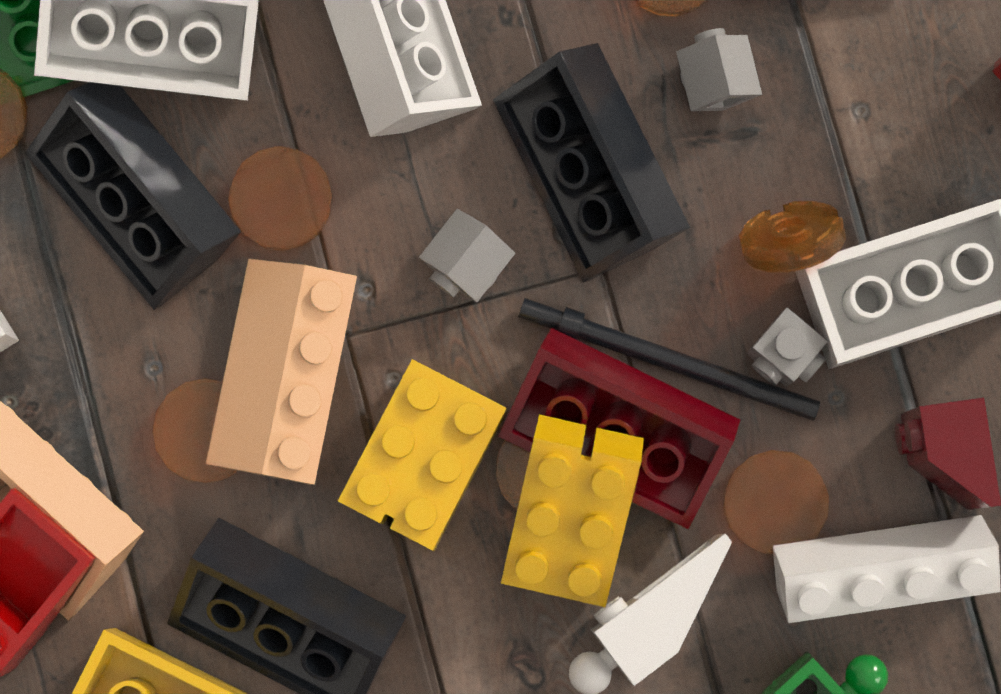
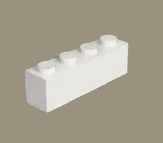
M982 515L773 546L776 589L788 623L1001 592L999 545Z

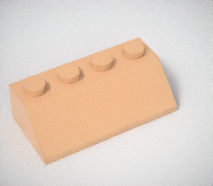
M248 259L205 464L307 485H315L357 276L302 264Z
M0 401V503L11 489L16 488L96 558L59 612L69 621L124 562L144 531L132 521L127 513L120 510L102 494L87 477L80 474L59 455L51 444L37 435L10 407Z

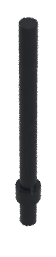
M524 298L518 318L550 329L553 328L576 340L578 338L811 421H814L817 416L820 401L584 319L586 313L568 307L561 311Z

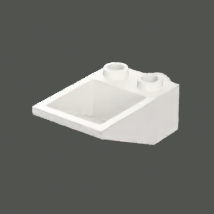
M726 533L714 535L629 601L625 602L622 597L618 596L593 615L599 623L590 630L604 647V650L600 653L584 652L572 661L569 668V679L577 691L582 694L601 693L609 685L612 670L617 666L628 681L635 686L679 652L732 543Z

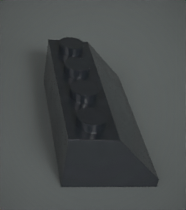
M598 43L558 52L493 99L583 283L656 249L690 228Z
M89 82L68 91L25 152L153 310L161 307L215 263L242 232L120 85Z
M218 518L190 559L167 624L299 694H368L402 627L406 615L251 535L247 531Z

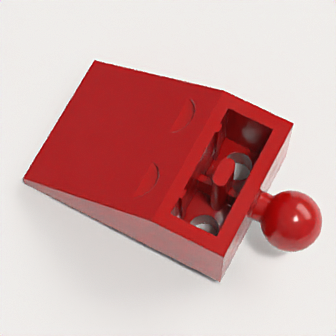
M16 488L11 489L0 503V677L15 670L44 635L96 559Z

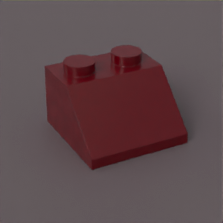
M984 397L919 406L900 414L902 423L895 425L896 444L900 455L907 454L908 465L967 510L1001 506Z

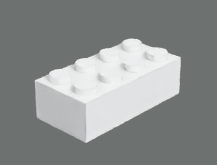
M40 0L34 76L248 101L259 0Z
M1001 199L803 263L795 272L815 331L828 341L822 348L828 369L1001 314Z

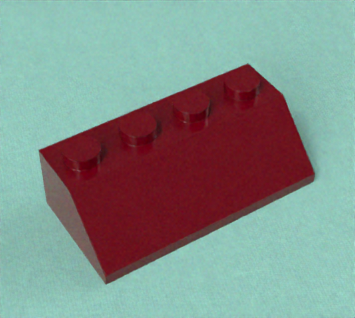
M551 328L533 360L498 437L531 452L540 414L586 425L581 455L588 457L592 455L596 428L644 438L642 460L632 502L689 530L734 443L741 419Z

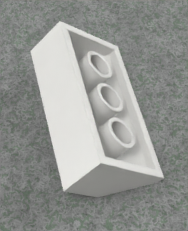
M323 0L370 137L410 132L482 106L446 0Z

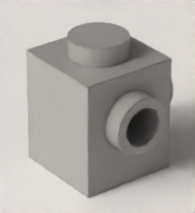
M723 28L711 29L695 35V44L676 51L681 70V81L686 90L691 111H723L762 95L748 35H726Z
M456 209L419 258L434 271L429 280L443 292L454 298L460 291L475 302H478L487 289L494 284L498 275L515 255V252L487 225Z
M785 308L746 354L754 360V363L751 365L753 369L773 385L781 382L787 387L798 377L806 383L826 360L819 352L828 341L789 308Z

